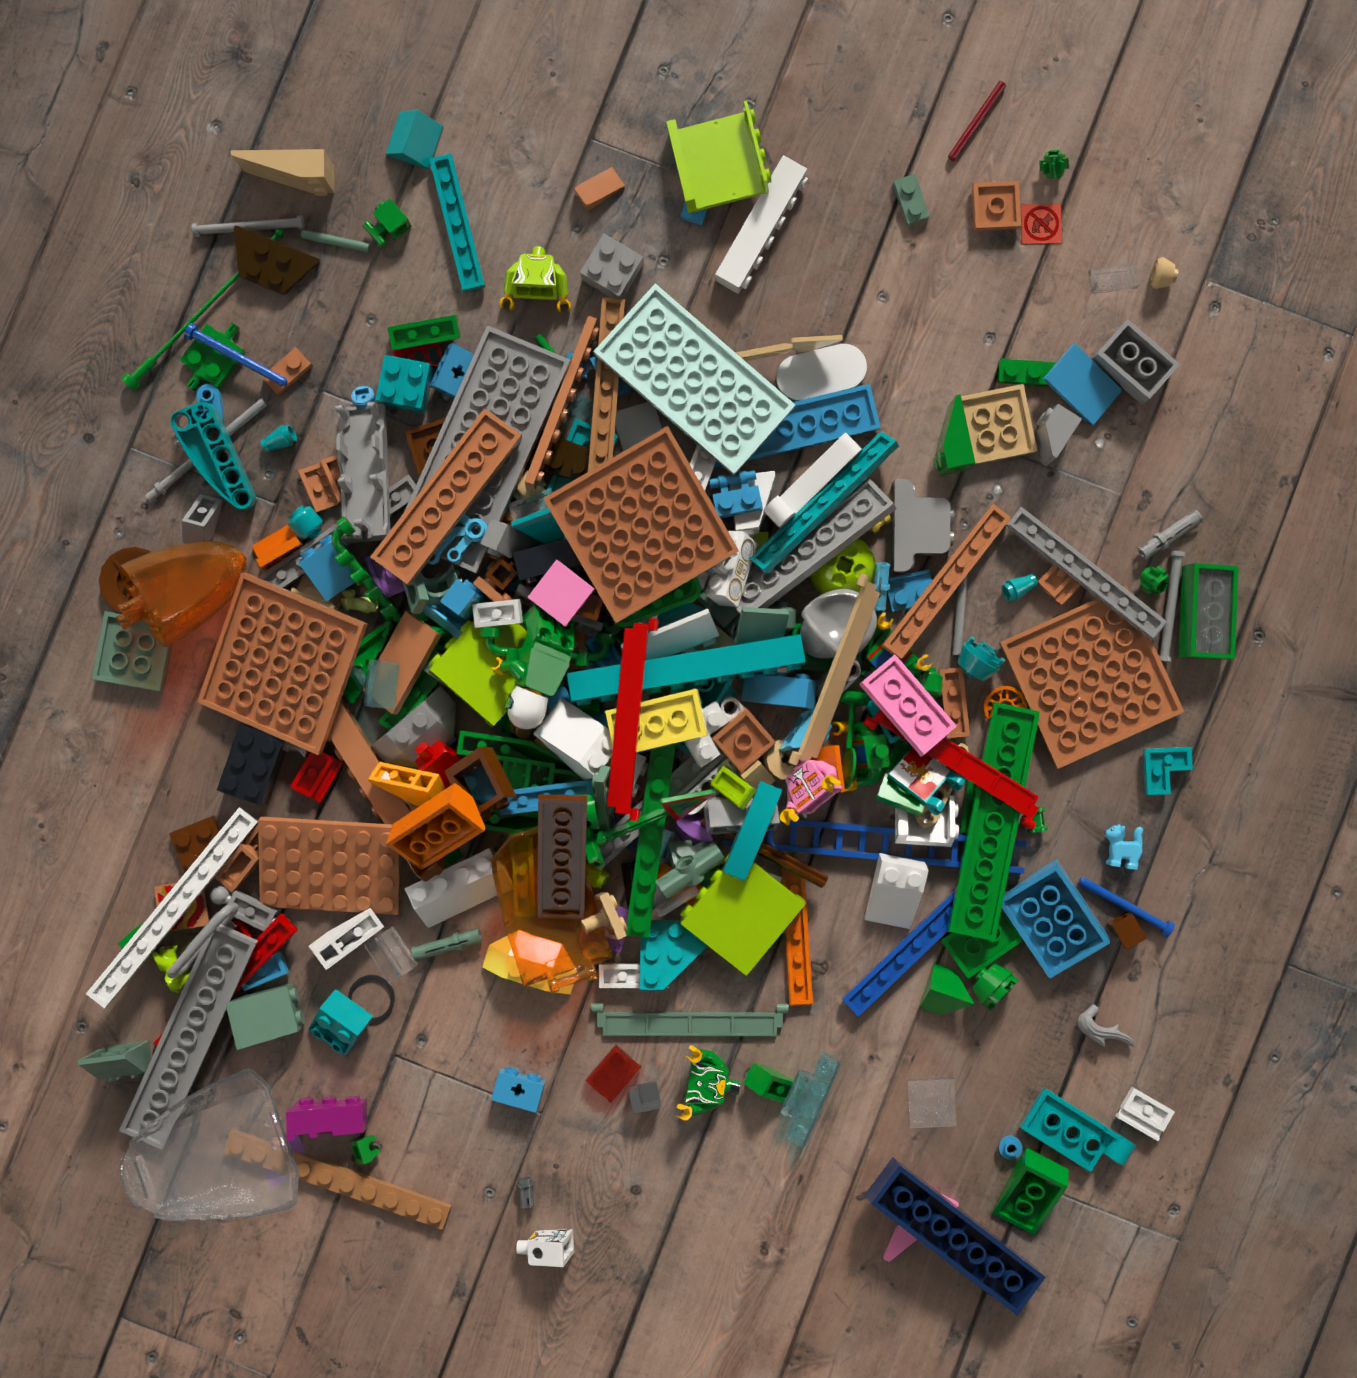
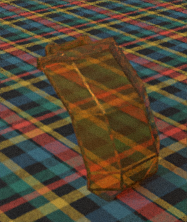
M538 827L511 835L490 861L505 930L523 986L547 980L551 993L559 991V988L586 979L590 981L597 979L596 969L593 964L611 959L613 956L603 927L586 934L581 924V920L598 913L587 866L585 867L584 919L537 918ZM581 967L585 968L583 971L558 979L555 978L556 975Z

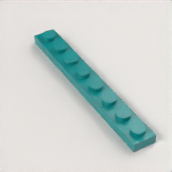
M882 431L875 436L750 558L752 563L765 574H768L899 447L897 441Z

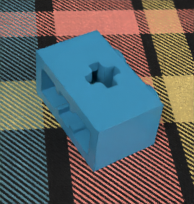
M454 343L449 344L429 387L455 399L474 354ZM457 368L456 372L459 373V376L454 377L452 369Z
M513 1067L501 1068L491 1100L536 1113L546 1080H542L540 1075L528 1073V1075L521 1074L518 1069ZM517 1084H521V1085H522V1086H521V1088H522L521 1092H517V1091H516V1090H517V1087H516Z

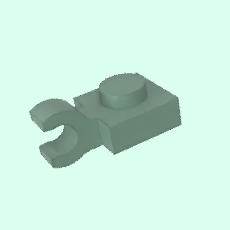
M691 840L668 843L667 849L672 868H676L675 865L680 858L686 855H695L710 845V843L702 842L695 846H692Z

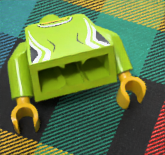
M536 246L532 249V254L520 255L519 261L515 262L507 270L503 288L505 296L500 299L501 308L504 309L505 302L510 300V310H514L515 301L512 299V294L514 298L557 300V296H560V301L557 304L558 311L561 313L560 304L566 303L568 305V312H570L571 304L566 296L569 295L567 276L560 265L554 263L553 256L545 255L546 251L544 248Z

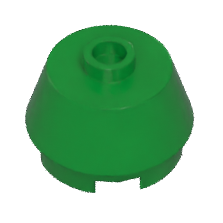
M993 964L988 970L983 968L975 977L978 981L972 989L981 1006L984 1005L991 1011L1013 989L1019 980L1013 975V971Z

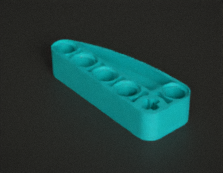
M197 402L173 413L170 419L171 426L189 459L205 480L234 507L238 509H251L254 507L257 501L256 494L217 408L207 402ZM204 409L209 410V412L206 413L207 418L201 416V414L204 413ZM183 416L188 418V425L185 428H181L179 424ZM217 428L220 435L216 441H213L210 433L213 429ZM223 450H227L229 453V459L226 462H222L220 459V453ZM233 471H236L239 475V480L235 484L231 483L229 478ZM244 492L249 497L246 505H242L239 501V496Z

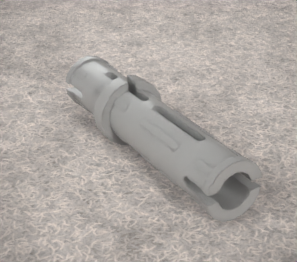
M1192 510L1163 532L1154 534L1150 541L1137 548L1139 555L1144 560H1148L1161 549L1165 550L1171 542L1203 522V517L1197 510Z

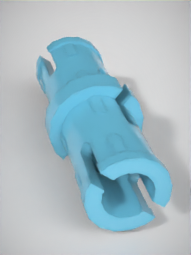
M877 562L875 563V579L872 584L877 585L875 591L879 593L881 586V595H879L874 610L884 611L886 610L887 590H890V584H888L890 564Z

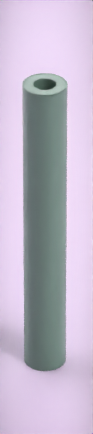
M304 229L301 232L302 239L367 253L370 251V243Z

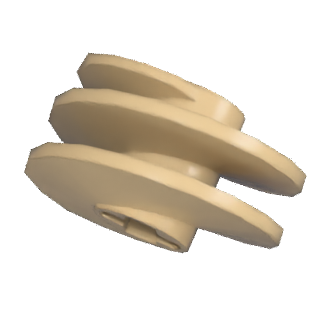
M785 739L775 740L776 744L763 755L766 770L777 780H786V777L795 771L791 763L788 762L792 751L781 752L779 750ZM784 756H786L787 761H784V763H782L781 758H784Z

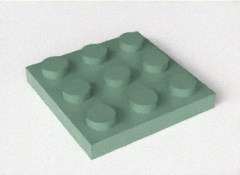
M104 611L92 679L163 692L175 624Z

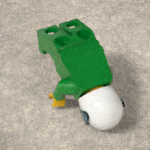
M536 603L522 617L523 625L527 626L526 641H524L523 647L520 649L519 659L503 661L497 657L495 660L499 665L495 668L492 667V670L499 675H505L509 672L515 679L514 683L516 686L513 692L508 695L504 709L507 710L509 720L513 725L527 730L537 727L546 719L548 698L544 696L552 697L561 687L562 679L569 667L570 655L574 648L573 619L566 627L564 625L561 627L559 621ZM539 613H542V614H544L545 616H544L543 618H541L540 615H539Z

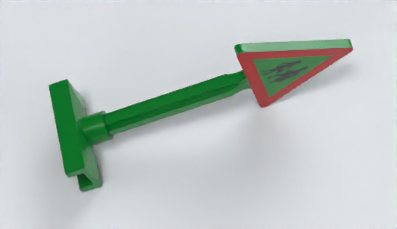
M713 789L660 799V803L664 807L663 809H657L640 816L639 821H628L605 832L602 830L595 833L591 829L590 822L587 821L586 855L590 864L594 863L596 869L605 866L599 847L608 844L610 840L661 820L667 815H671L676 821H679L714 795Z

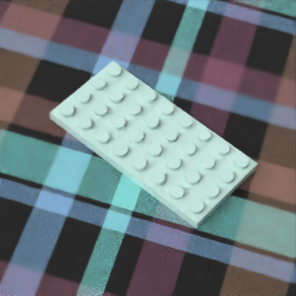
M657 284L651 287L593 351L596 357L733 476L795 408V404Z

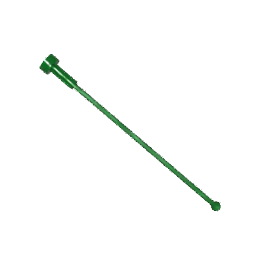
M280 228L276 229L275 234L270 239L275 241L277 238L283 237L284 231ZM239 271L153 357L150 356L132 375L127 372L121 380L135 392L141 386L138 381L157 363L156 360L185 332L189 324L194 323L239 278Z

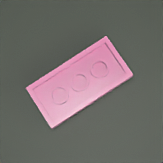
M896 655L892 656L859 684L920 756L927 753L957 727Z

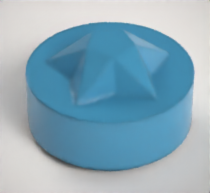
M360 386L352 392L351 399L355 406L365 409L367 403L376 401V396L372 388Z

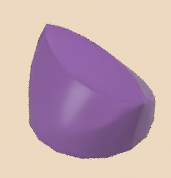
M687 814L679 821H676V831L681 841L691 840L692 846L702 842L711 843L713 841V834H707L706 826L701 824L703 814Z

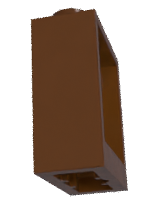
M479 747L445 770L451 785L456 783L473 797L464 777L483 765L497 793L496 796L478 807L475 801L483 822L492 817L491 813L508 807L510 805L509 801L517 797L492 747Z

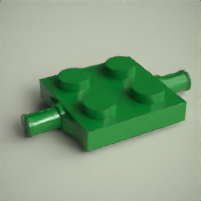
M231 322L225 333L216 331L207 323L200 331L242 355L246 353L232 340L240 329L233 322ZM196 339L180 359L194 373L186 384L194 391L202 380L210 382L220 389L238 364V362Z

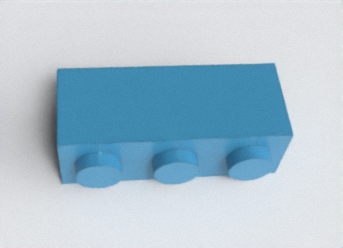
M456 579L440 600L441 603L457 615L472 622L474 621L472 604L486 603L488 601L484 599L486 594L467 579L464 582Z
M757 672L754 673V677L744 679L741 701L814 709L818 681L810 680V675L796 674L795 678L788 677V673L784 672L775 673L774 676Z

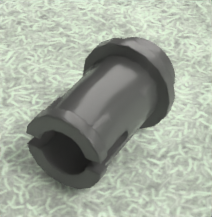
M530 1176L518 1178V1183H516V1187L519 1189L520 1208L527 1209V1205H529V1208L535 1206L533 1198L535 1182L532 1181Z

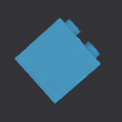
M331 534L320 541L321 545L314 550L310 547L301 553L300 556L302 558L299 559V565L325 601H328L355 583L350 576L353 572L348 565L342 567L334 557L338 553L332 545ZM341 540V542H342V544L345 546V548L348 549V547L346 546V544Z

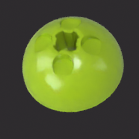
M858 538L813 572L809 578L814 588L821 595L837 589H850L859 593L861 586L856 583L860 573L868 575L869 579L867 582L873 583L876 560L870 547Z

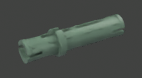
M476 928L461 934L456 932L453 933V936L413 946L411 948L413 959L418 961L455 949L457 951L463 950V947L482 943V934L480 929Z

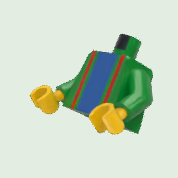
M886 613L880 615L873 637L863 648L865 653L863 658L869 664L860 673L864 679L893 656L881 646L892 632L889 627L893 622V618L888 623L882 619ZM910 649L900 660L913 676L933 666V663L930 665L924 664L923 659L928 656L927 654L919 659Z
M845 720L832 723V725L836 724L839 727V731L833 732V735L837 736L847 733L848 723ZM864 721L854 722L852 748L856 751L855 774L857 777L856 779L853 778L851 786L845 789V791H854L857 789V786L863 787L879 782L883 775V770L890 767L889 750L885 734L878 732L876 728L871 730L863 725Z

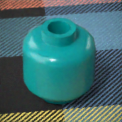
M301 505L288 516L290 519L288 527L300 540L308 537L313 540L322 532L319 527L323 524V520L310 506L304 508Z

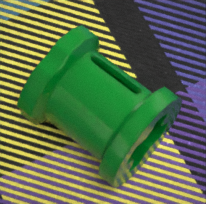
M1039 807L1032 819L1036 822V826L1033 830L1027 828L1028 833L1048 831L1044 821L1043 812L1046 811L1045 807Z

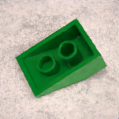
M961 394L956 395L948 405L936 450V457L933 459L935 470L940 472V476L967 471L975 464Z
M1026 1147L1016 1162L992 1210V1214L1035 1235L1068 1188L1069 1169Z

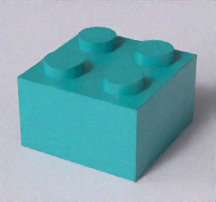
M384 355L375 400L386 407L426 414L431 388L429 385L434 373L433 367L430 363Z

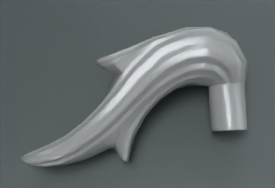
M1091 1005L1085 1012L1080 1014L1077 1021L1079 1029L1098 1044L1105 1047V1040L1116 1039L1135 1047L1134 1041L1128 1035L1118 1030V1024L1112 1027H1101L1093 1021L1092 1018L1099 1012V1008L1096 1005Z

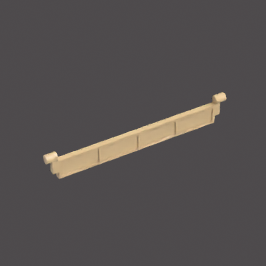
M860 573L856 583L861 586L860 592L798 752L792 751L788 761L793 765H797L799 760L808 761L811 757H818L880 593L875 591L877 585L867 582L869 576Z

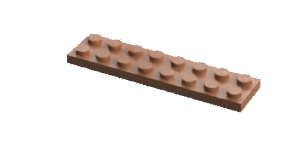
M484 408L371 555V558L410 586L523 438L522 435Z

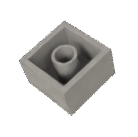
M603 233L580 271L581 280L610 298L624 299L644 266V259L640 254Z

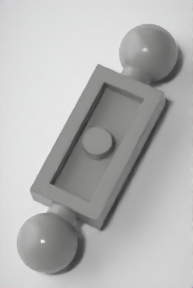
M217 886L210 893L211 901L217 905L237 903L239 910L234 917L262 931L276 919L277 909L262 904L259 900L241 891L235 890L231 896L225 887Z

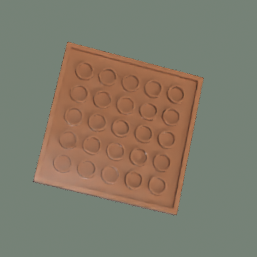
M668 426L543 498L615 623L739 552Z
M241 573L197 703L316 755H321L368 624L248 573Z
M1098 598L999 642L1017 685L1026 700L1028 709L1040 711L1037 729L1056 769L1184 712L1152 640L1148 639Z

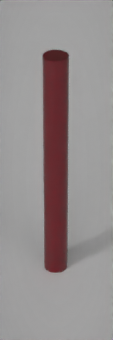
M999 81L949 153L948 158L950 160L956 161L1006 88L1004 82Z

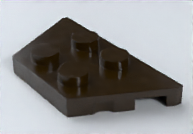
M234 226L239 277L285 295L293 288L295 283L300 282L305 277V274L320 263L319 258L239 226Z

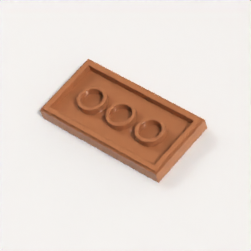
M405 611L362 691L391 714L397 715L441 635L414 614Z

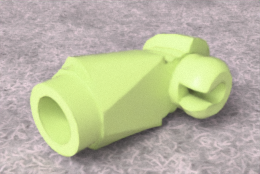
M354 589L343 590V597L340 599L345 610L353 609L367 614L378 611V601L372 603L368 597H355Z

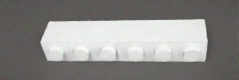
M784 155L782 156L771 175L772 182L768 183L769 193L762 194L758 198L715 274L716 282L737 294L740 293L742 288L746 289L752 279L749 276L753 268L757 270L763 260L761 256L763 250L770 248L774 240L772 235L775 229L780 230L786 219L783 217L787 209L791 210L797 200L794 197L798 189L802 191L807 183L806 167Z

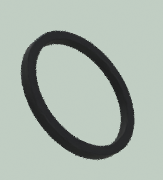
M366 975L353 983L349 990L348 998L352 1000L354 988L365 979H377L383 982L390 991L391 1002L388 1010L383 1015L372 1018L370 1021L376 1022L385 1018L391 1012L395 1002V994L391 984L383 977Z

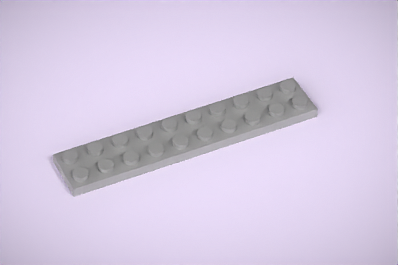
M220 924L205 941L119 1130L120 1132L159 1149L165 1147L227 1011L226 1003L232 1000L258 940Z

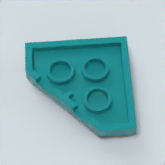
M651 920L649 938L641 937L640 991H664L709 946L682 926L681 920Z

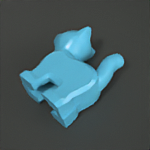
M1118 824L1107 829L1105 837L1109 840L1110 845L1109 858L1106 860V864L1121 867V860L1125 859L1124 867L1137 870L1138 861L1143 851V828L1137 827L1135 829L1134 841H1123L1125 826Z

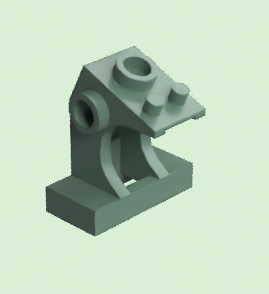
M453 564L449 566L445 573H438L434 578H425L420 571L410 586L403 582L412 614H421L426 605L447 607L440 600L456 579H458L457 576L460 575L459 570H455Z

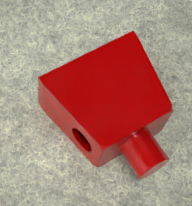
M441 740L436 741L432 746L422 742L416 748V753L419 757L415 760V763L421 771L439 774L446 789L451 784L445 770L465 756L457 754V750Z

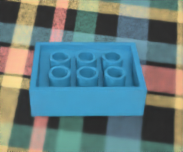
M1057 859L1043 866L1004 894L1002 909L1049 979L1110 944L1108 934Z

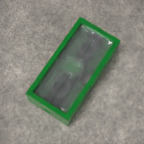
M1201 563L1182 566L1178 658L1235 659L1239 566Z

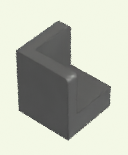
M656 1081L629 1086L633 1114L661 1108Z

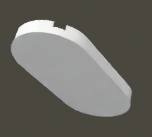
M838 344L796 354L786 358L780 364L777 370L776 384L779 391L793 401L854 388L865 377L867 371L866 359L857 347L850 344Z

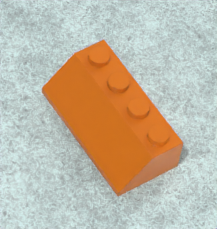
M454 783L392 825L386 845L422 871L484 832L485 825L473 797Z

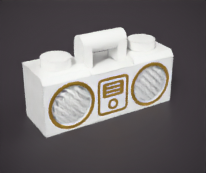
M728 531L739 552L713 566L714 572L711 573L705 595L719 606L738 607L752 564L750 558L755 554L758 544L745 532Z

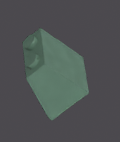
M293 983L238 996L226 1003L237 1050L286 1036L303 1028L305 1018L302 1010L299 1011L297 1003L299 1001V993L297 988L293 987Z

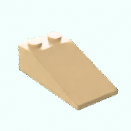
M324 149L231 150V156L243 172L314 193L317 196H326L328 193H334V165Z

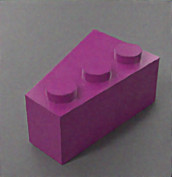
M360 1096L346 1097V1100H337L336 1097H324L322 1101H313L311 1097L301 1098L286 1112L287 1141L294 1140L295 1135L309 1134V1138H317V1134L332 1133V1136L363 1133L367 1128V1099H360Z

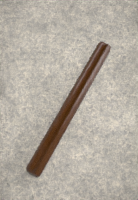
M705 815L701 820V824L706 826ZM724 833L721 835L734 841L737 833ZM762 841L757 852L758 855L820 888L825 886L828 880L827 875Z

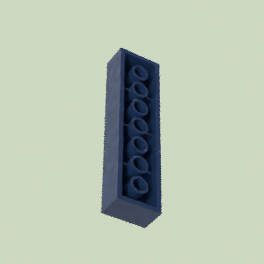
M892 1157L865 1193L866 1198L874 1207L1017 1316L1046 1278L1032 1263L894 1157Z

